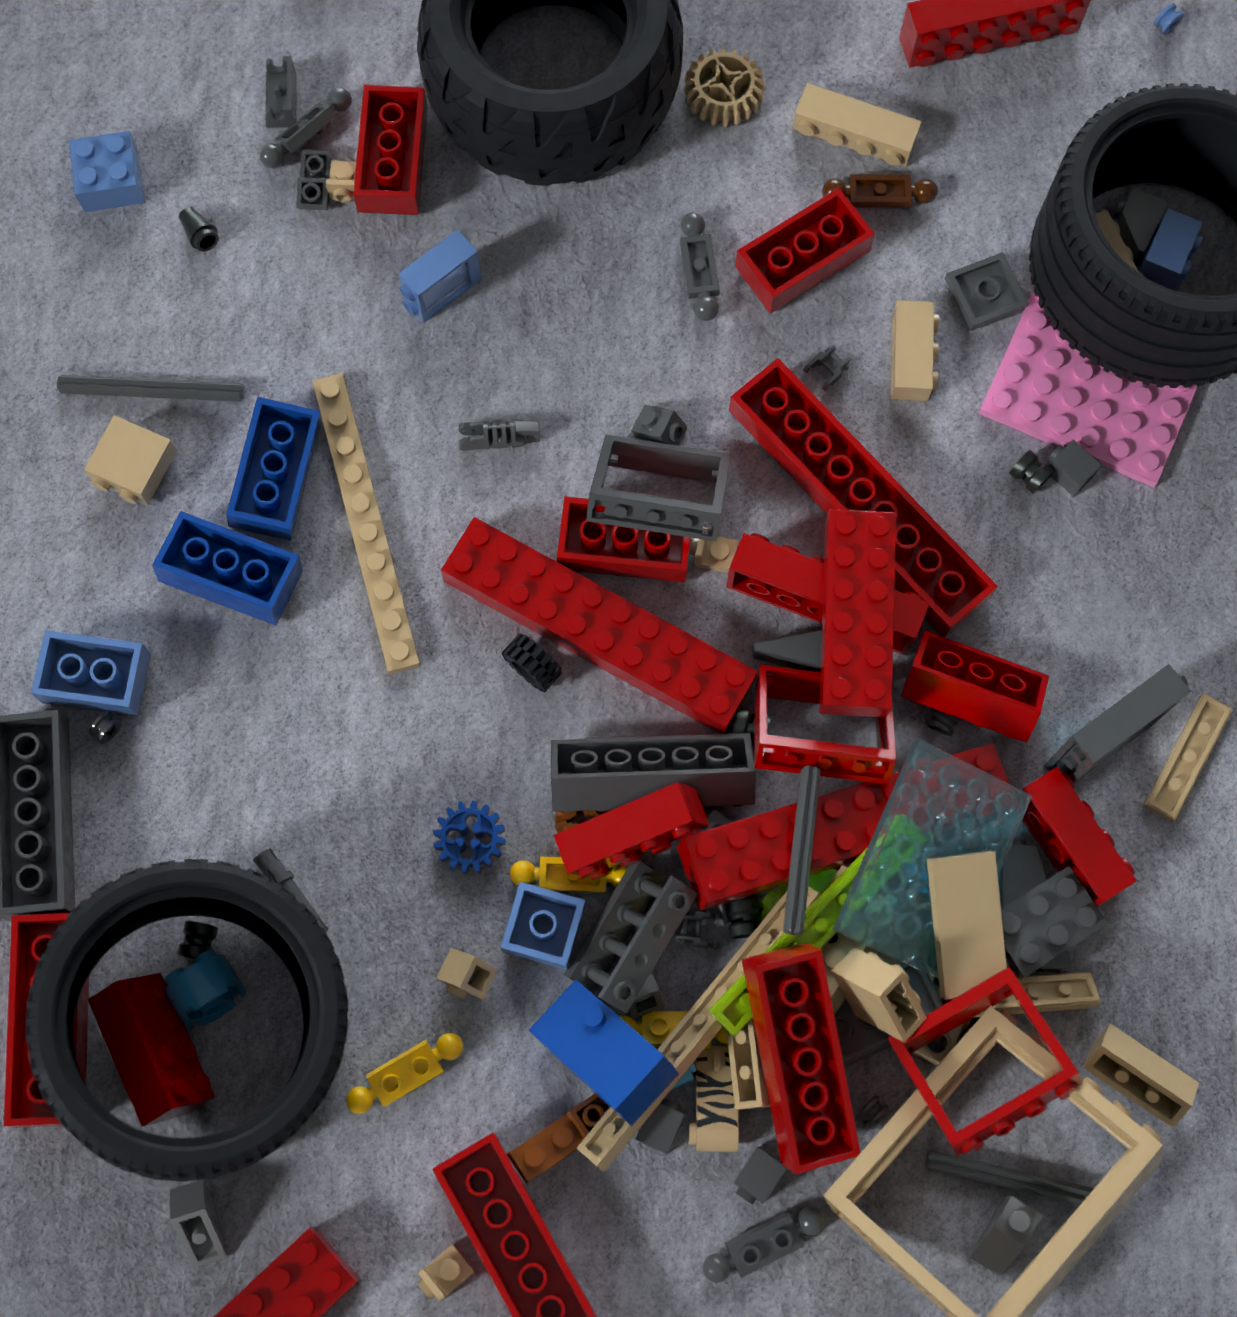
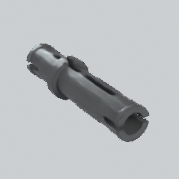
M268 848L258 854L253 861L262 873L270 878L269 881L274 884H280L295 895L296 900L300 904L303 903L317 918L319 926L323 927L325 932H327L329 928L324 924L294 882L293 873L290 870L286 871L273 853V850Z

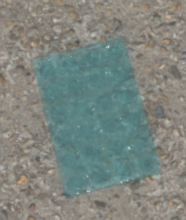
M914 739L833 930L939 979L927 859L995 851L997 875L999 876L1032 795L921 739Z

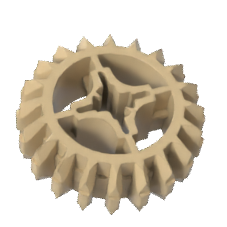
M722 47L720 53H715L711 48L708 52V57L700 53L698 62L692 61L690 71H687L685 74L683 89L686 95L685 101L687 105L691 106L693 115L700 113L702 122L709 118L713 127L717 121L722 122L724 128L728 126L729 121L738 126L740 118L748 121L751 113H756L759 109V104L763 101L765 82L762 79V69H757L756 60L748 61L747 52L738 56L736 48L731 53H726L724 47ZM714 75L712 79L707 80V84L701 85L705 79ZM747 90L741 98L735 100V96L740 95L741 91Z

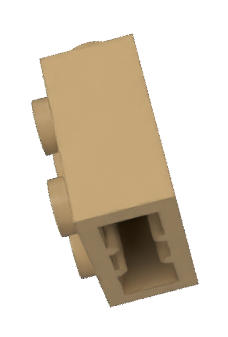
M114 415L84 471L91 479V485L104 492H108L111 489L118 492L119 497L129 503L136 504L139 501L149 505L177 450L171 439Z
M854 947L831 971L856 1017L898 1040L905 1042L927 1019L920 1005V997L912 990L908 983L909 976L900 966L896 964L891 966L883 962L876 954L872 952L867 954Z

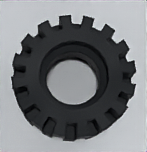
M519 633L501 653L505 661L510 663L509 665L520 676L524 677L525 681L531 683L534 688H538L539 691L544 693L563 673L561 667L558 666L559 664L552 659L549 653H546L540 645L538 646L534 640L529 639L528 636Z

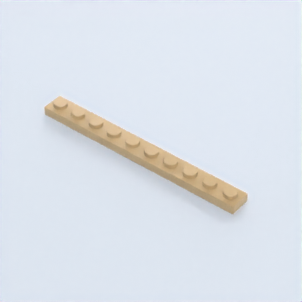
M343 373L313 380L318 406L387 671L391 675L421 667Z
M808 887L806 910L820 896V893ZM787 892L657 1049L680 1074L632 1127L612 1108H609L576 1148L603 1172H605L722 1028L723 1025L708 1009L744 974L741 959L763 954L784 933L783 926Z

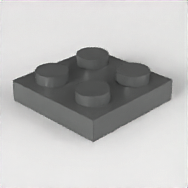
M1003 252L946 274V283L970 331L1022 312L1029 306Z

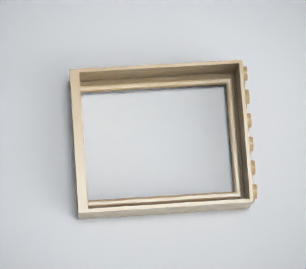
M990 1006L925 1081L939 1104L942 1105L997 1042L1043 1080L1050 1078L1062 1071L1053 1055L1044 1049L1046 1045L1037 1035L1032 1032L1025 1034L1017 1027L1018 1022L1011 1014L1003 1009L998 1012ZM1085 1077L1084 1080L1081 1079L1082 1084L1077 1086L1078 1089L1069 1093L1070 1097L1067 1099L1128 1149L986 1317H1032L1162 1163L1163 1144L1160 1143L1162 1139L1160 1135L1148 1125L1144 1124L1141 1127L1130 1118L1132 1116L1131 1112L1124 1105L1116 1100L1113 1103L1108 1101L1101 1095L1102 1089L1088 1077ZM916 1090L823 1196L831 1210L948 1317H978L855 1205L933 1116L919 1091Z

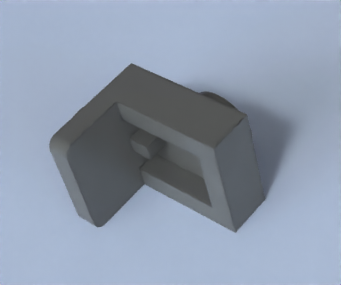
M644 405L631 432L636 438L679 446L685 436L687 425L674 410Z

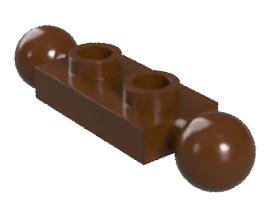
M850 174L849 185H845L840 179L833 178L826 181L822 188L823 197L840 188L844 195L849 197V201L854 208H910L912 197H915L920 203L927 204L934 201L938 194L936 183L930 179H922L916 185H911V174Z

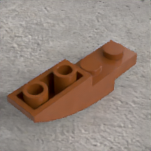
M593 1094L555 1122L510 1151L507 1155L524 1182L528 1184L577 1151L576 1148L610 1107L600 1097Z

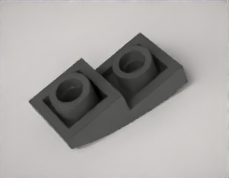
M301 149L300 177L297 180V209L328 210L329 195L326 188V180L330 178L331 161H333L332 151Z

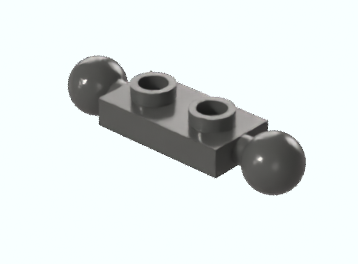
M343 87L333 88L328 94V101L325 104L319 102L275 139L277 144L269 143L263 146L260 151L261 162L268 168H277L283 163L284 154L287 151L296 153L304 149L309 144L308 140L313 135L322 133L331 126V120L337 116L335 111L343 112L350 107L352 103L350 92Z
M691 212L686 214L681 221V229L688 236L680 238L686 286L689 299L699 298L694 305L696 316L703 321H709L714 319L719 311L717 301L711 297L719 295L720 291L711 234L701 235L705 229L704 218L698 213Z
M806 1207L800 1211L797 1220L793 1222L790 1214L786 1211L724 1242L729 1254L726 1256L718 1253L709 1255L703 1263V1273L709 1281L720 1283L725 1281L730 1275L731 1269L736 1267L739 1276L742 1278L804 1247L799 1235L803 1233L810 1236L819 1234L824 1229L825 1216L816 1207Z

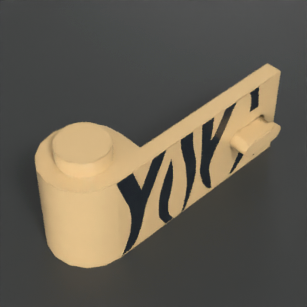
M711 1046L710 1049H704L696 1058V1123H689V1145H695L696 1152H738V1110H735L728 1046Z

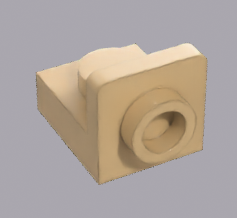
M331 161L330 178L326 180L329 199L343 203L354 200L356 162Z
M717 536V542L692 538L689 555L695 556V567L729 573V567L737 550L738 540Z
M452 1244L429 1265L418 1272V1275L422 1278L418 1285L430 1300L436 1296L439 1301H442L475 1273V1270L456 1246Z

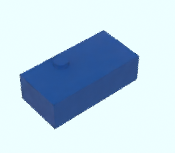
M257 396L226 514L228 527L289 541L292 540L321 425L320 411Z
M180 511L152 564L158 582L275 626L303 573L298 554Z
M577 980L563 992L529 1029L549 1052L631 1127L680 1074L661 1052Z

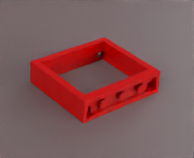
M760 665L755 687V769L800 774L804 766H812L820 769V776L890 785L896 762L892 709L887 718L875 717L877 748L767 735V698L819 704L821 672Z
M1010 967L927 1014V1019L905 1042L893 1036L888 1037L894 1052L957 1156L963 1153L967 1154L973 1149L978 1151L983 1147V1141L995 1134L1000 1137L1009 1133L1015 1128L1017 1121L1026 1116L1028 1118L1038 1116L1046 1110V1104L1057 1098L1063 1100L1070 1097L1069 1093L1078 1089L1077 1086L1082 1084L1078 1070ZM1013 995L1062 1071L956 1132L910 1054L984 1012L990 1006H994Z

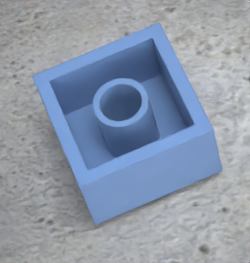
M130 131L69 140L75 196L84 212L145 203L139 152Z
M1167 208L1151 237L1137 269L1138 272H1141L1144 277L1159 285L1177 291L1182 279H1185L1192 262L1190 260L1193 253H1196L1203 236L1198 233L1203 222Z
M520 882L500 947L502 952L567 970L586 909V900Z

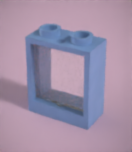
M458 229L398 273L401 283L399 290L405 299L402 301L404 307L410 315L414 317L417 314L423 322H426L482 280L478 251Z

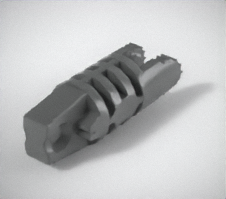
M510 419V421L495 420L492 422L480 421L459 424L460 434L465 436L472 435L471 437L461 438L459 449L462 451L490 449L491 447L498 449L512 446L513 448L521 447L528 443L540 442V426L538 421Z

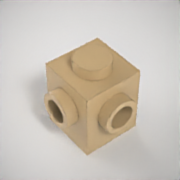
M450 948L436 979L448 985L445 990L446 992L464 1000L467 994L484 1000L498 969L473 955Z

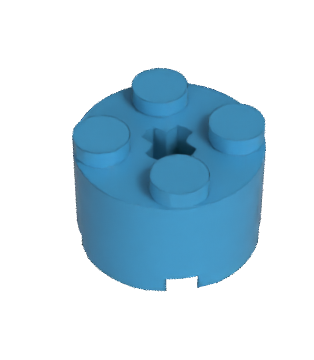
M213 949L200 954L195 960L196 963L185 970L183 968L176 969L165 978L168 985L164 993L186 1029H194L191 1023L197 1021L202 1026L215 1021L236 1006L233 999L238 994H240L241 998L246 994V989L226 957L222 954L216 955Z

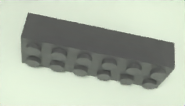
M59 710L0 716V917L11 921L12 915L71 913L75 909L69 719Z
M750 733L551 740L552 812L608 811L676 782L696 788L703 808L726 805L738 807L755 804V768Z

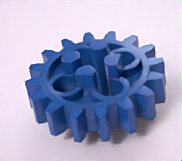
M461 801L458 802V811L454 812L449 807L446 809L449 816L447 819L438 817L437 821L442 826V829L433 830V835L441 840L433 845L435 850H444L439 858L442 862L450 859L449 868L452 871L460 865L465 875H467L469 867H474L477 874L481 873V864L485 863L491 868L493 864L490 858L492 856L501 858L502 854L497 849V846L506 845V840L498 835L505 832L504 825H495L500 817L497 813L489 816L490 808L488 805H484L481 810H478L476 801L471 802L470 808H465ZM474 816L478 818V822L473 825L475 837L482 838L488 834L492 837V841L484 845L478 839H472L470 846L473 850V855L469 859H464L461 857V853L466 850L464 838L457 837L454 841L447 839V835L450 831L455 830L461 836H467L469 830L466 820L468 817Z

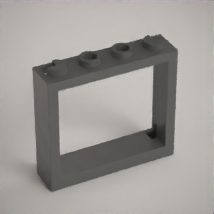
M605 434L589 493L586 521L717 542L731 454ZM612 454L618 455V460L611 459ZM609 466L716 483L712 505L604 489L603 486ZM712 470L718 471V475H712ZM597 505L605 506V511L597 512ZM703 522L713 523L712 529L702 528Z
M1168 664L1072 735L1046 762L1045 768L1051 771L1058 767L1062 773L1065 772L1072 779L1074 784L1156 724L1187 696L1191 690L1188 687L1185 676L1183 675L1180 678L1176 671Z

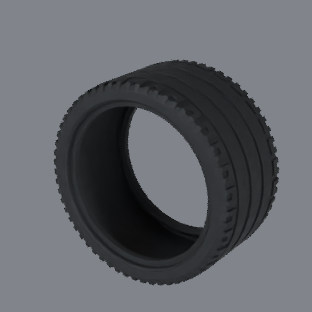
M1171 83L1166 84L1165 87L1155 85L1149 90L1145 87L1140 89L1138 93L1134 91L1127 93L1125 98L1120 96L1113 103L1109 102L1102 110L1099 109L1092 118L1086 121L1070 143L1035 221L1029 248V272L1032 274L1031 284L1035 285L1034 294L1039 298L1038 304L1040 308L1045 310L1044 316L1046 319L1051 320L1052 328L1060 332L1059 337L1062 340L1066 339L1072 350L1076 348L1080 352L1079 355L1082 358L1087 357L1090 359L1091 364L1094 366L1098 364L1107 373L1111 371L1116 373V377L1122 378L1124 376L1129 378L1130 382L1140 381L1142 385L1146 386L1150 384H1156V387L1163 388L1164 385H1169L1170 388H1177L1180 385H1183L1184 388H1190L1193 384L1203 386L1208 381L1210 384L1215 383L1221 378L1226 379L1232 373H1237V293L1224 296L1187 294L1166 288L1142 276L1120 258L1105 238L1095 215L1093 199L1104 192L1124 185L1136 183L1167 184L1190 190L1205 197L1222 208L1237 223V93L1234 95L1230 94L1229 90L1222 89V91L1216 90L1214 86L1205 88L1201 84L1188 86L1187 83H1181L1179 86H1174Z
M184 859V862H175V860L151 864L149 868L143 869V867L120 875V879L114 882L111 880L91 893V897L78 904L66 917L67 920L64 924H60L47 944L45 953H42L33 976L34 980L30 987L26 1010V1040L31 1068L43 1098L62 1126L92 1153L119 1169L150 1179L186 1182L217 1178L244 1169L277 1150L306 1124L318 1106H320L337 1074L343 1056L344 1045L346 1044L348 1032L347 989L344 984L345 979L339 958L336 956L333 950L334 946L324 928L319 926L317 918L303 903L300 904L296 900V896L280 884L270 882V878L254 870L248 869L246 871L240 869V865L218 860L216 863L208 862V859ZM181 916H202L225 920L252 932L270 946L280 957L290 972L300 997L303 1013L302 1044L295 1069L287 1085L275 1100L248 1121L220 1133L190 1138L166 1137L145 1132L121 1121L107 1111L90 1093L80 1074L75 1057L73 1043L75 1011L84 984L100 959L124 937L146 925L164 919Z

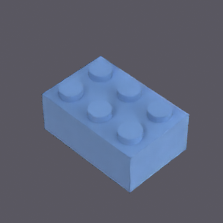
M45 630L31 694L43 704L138 716L151 653L142 643Z

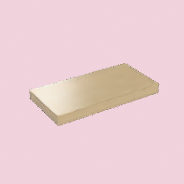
M995 851L927 859L940 998H956L1007 968Z

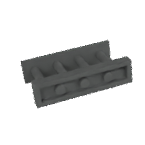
M641 861L628 867L564 973V976L572 981H579L592 993L596 992L599 985L602 986L603 989L598 997L626 1014L698 895L697 892L673 876L669 877L665 886L661 885L660 883L664 877ZM654 896L657 899L651 907L650 911L648 912L647 916L642 914L645 908L647 907L648 903L650 902L651 898ZM635 926L639 927L630 944H625ZM617 955L620 956L621 959L612 974H607Z

